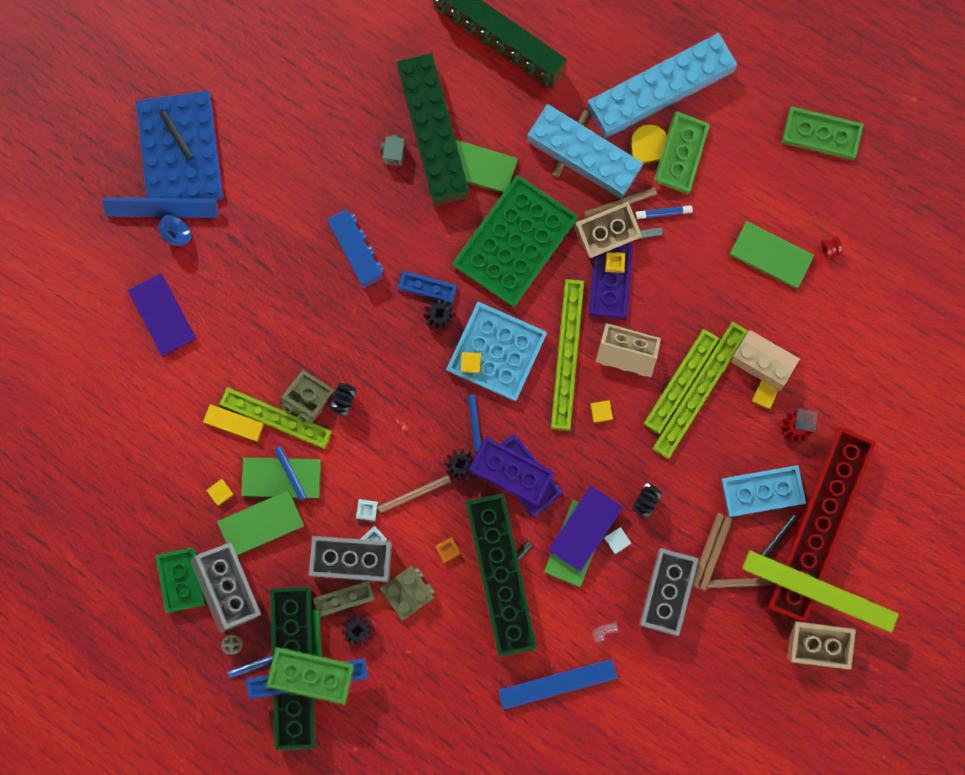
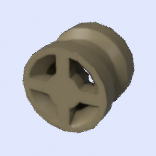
M228 635L222 641V650L229 655H236L243 649V640L237 635Z

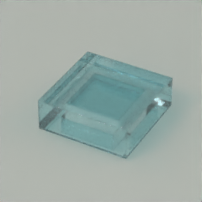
M798 409L795 429L815 432L818 412Z

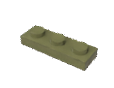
M370 581L313 598L315 608L319 609L320 617L375 600Z

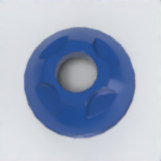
M166 215L159 222V232L162 236L161 239L165 243L183 246L190 241L191 232L188 226L178 217Z

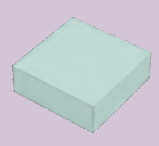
M359 499L356 519L375 522L378 502Z
M375 526L361 538V540L388 541Z
M621 527L604 538L614 554L631 544Z

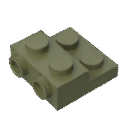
M302 370L281 396L280 404L285 412H293L298 415L297 417L301 422L312 424L322 412L323 407L335 390Z
M410 566L380 588L402 621L434 599L432 594L435 591L429 583L424 584L421 579L424 576L418 567L414 569L413 566Z

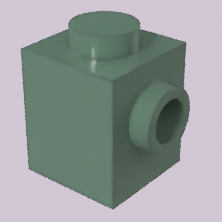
M398 135L386 136L385 142L381 143L380 151L383 153V162L385 164L402 166L405 139Z

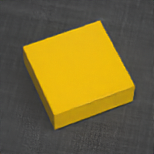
M606 252L605 272L624 273L625 253Z
M462 352L461 372L480 373L481 353Z
M610 400L590 404L593 423L613 420Z
M223 479L206 490L217 506H220L234 495Z

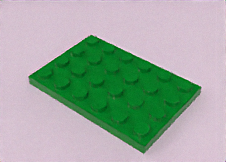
M516 175L454 260L452 266L514 308L571 230L573 224L576 223L579 216L519 175Z

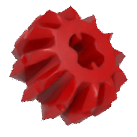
M795 410L794 414L789 412L787 418L782 419V422L786 425H782L780 429L786 430L783 434L784 437L790 435L789 442H792L794 438L796 443H800L801 439L807 441L808 436L813 434L810 429L814 427V424L808 423L812 420V417L804 418L806 412H802L799 415V411ZM800 424L801 427L795 430L794 426Z

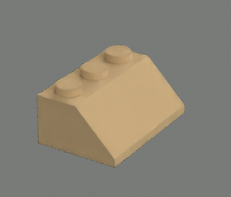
M629 202L573 224L578 239L589 258L642 237Z
M606 323L596 362L605 366L616 367L623 371L638 373L641 376L651 377L657 360L661 338Z
M749 330L734 354L731 363L781 391L796 367L799 358Z
M795 622L789 639L787 659L796 663L851 669L856 630Z

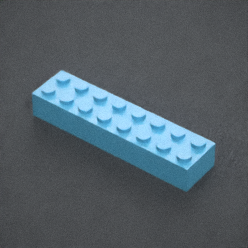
M717 33L588 100L587 109L604 139H607L733 73L737 63L720 34Z

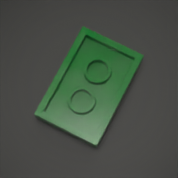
M195 547L156 555L166 613L206 605L204 594L190 562L197 555Z

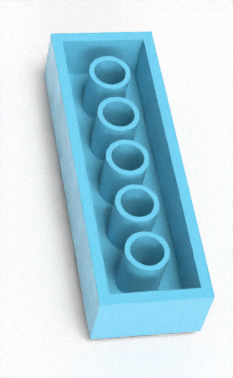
M548 104L527 134V142L564 163L567 167L619 199L623 198L643 165L641 161Z

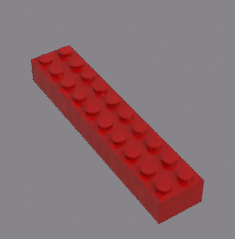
M842 427L835 430L784 558L783 565L823 581L876 441ZM774 584L765 609L793 621L806 623L815 600Z

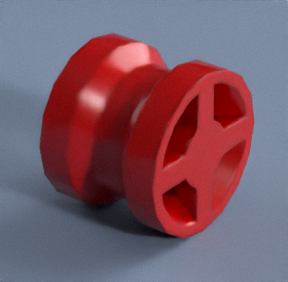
M837 236L832 237L829 241L826 239L821 241L822 251L827 259L831 258L834 254L841 255L843 253L841 241Z

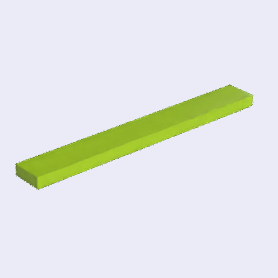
M565 279L551 429L570 431L584 287V281Z
M732 321L652 450L666 459L670 458L749 331Z
M753 551L748 552L742 570L892 633L899 615Z

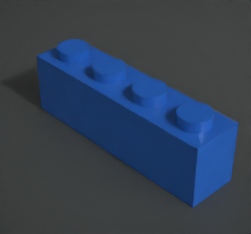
M346 209L328 218V224L362 288L383 279L382 272L384 270L380 262H375L372 257L375 253L371 245L367 246L364 240L367 238L362 229H357L355 224L358 221L354 214H349Z

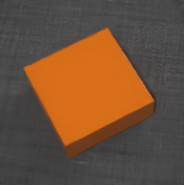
M452 537L435 546L443 563L461 555Z

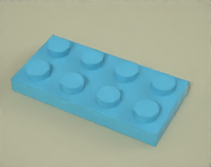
M798 465L721 479L728 517L806 504Z

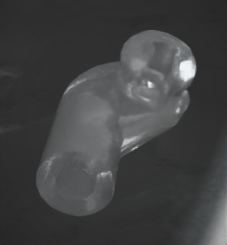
M616 622L603 624L593 630L592 636H594V641L602 642L604 641L605 634L618 632Z

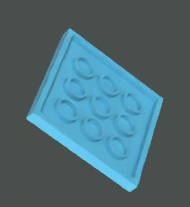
M477 302L446 371L516 402L547 332ZM462 352L481 353L480 373L461 372Z

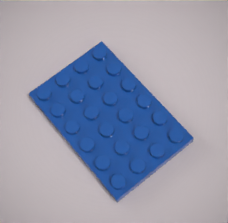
M210 91L136 101L147 198L223 199ZM162 111L167 112L194 156L192 160L188 161L160 117L159 114Z

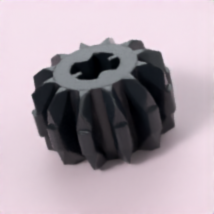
M437 299L436 305L433 301H430L431 307H425L428 313L423 314L424 318L428 319L426 325L432 324V330H435L438 326L440 332L442 331V326L449 329L448 323L454 324L455 322L451 318L456 316V312L452 311L454 306L449 305L447 307V300L441 304V300ZM440 312L441 314L443 312V318L439 319V316L436 318V313Z
M339 383L330 405L331 411L338 415L346 416L357 392L356 388L348 383Z
M463 448L460 449V454L453 450L454 457L449 454L447 455L451 462H444L445 466H450V468L445 470L446 473L453 471L450 478L454 479L458 475L459 482H461V476L463 475L466 480H469L467 473L474 475L468 472L475 456L469 458L471 451L464 455ZM460 460L462 463L463 461L466 463L464 464V469L461 470L460 467L456 468L457 462Z
M645 484L633 504V511L640 516L649 517L656 507L662 491L654 485Z
M355 614V621L352 617H348L350 625L345 622L343 623V626L348 627V630L341 631L342 634L348 633V636L343 640L348 641L352 639L349 646L352 647L355 641H357V648H361V641L365 645L369 644L365 639L366 637L369 639L374 638L368 634L369 632H374L375 628H368L373 622L370 620L365 623L367 616L364 615L360 621L359 614ZM357 625H360L359 628H363V632L357 637L353 630L357 628Z

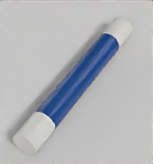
M692 205L637 211L635 215L636 219L692 213L693 210Z

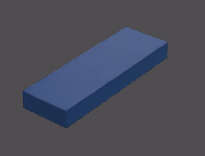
M402 271L398 290L434 300L440 299L441 302L447 300L448 304H452L457 285Z

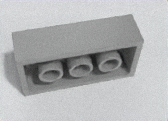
M312 536L309 576L389 582L392 543L388 541Z
M231 542L198 554L190 560L219 633L252 621L261 615Z
M662 548L658 549L638 626L679 636L698 558Z

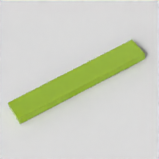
M705 329L702 330L645 420L644 426L658 435L661 433L720 338Z
M228 387L219 403L220 406L323 449L326 448L332 434L331 430L314 423H303L293 414Z

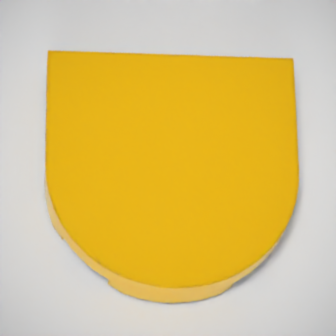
M645 125L638 128L631 140L632 156L642 163L659 162L667 138L666 133L655 125Z

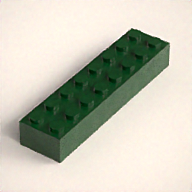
M433 0L434 9L437 13L446 15L453 24L462 26L469 35L478 37L482 44L491 46L498 55L507 57L511 64L523 68L528 76L536 77L544 87L549 86L553 89L565 74L566 57L483 0Z
M429 53L396 61L433 207L469 198V189L433 54Z
M504 493L465 501L498 657L537 649Z
M270 588L272 661L276 647L314 655L311 612L312 588ZM291 692L273 695L275 750L316 748L315 698Z

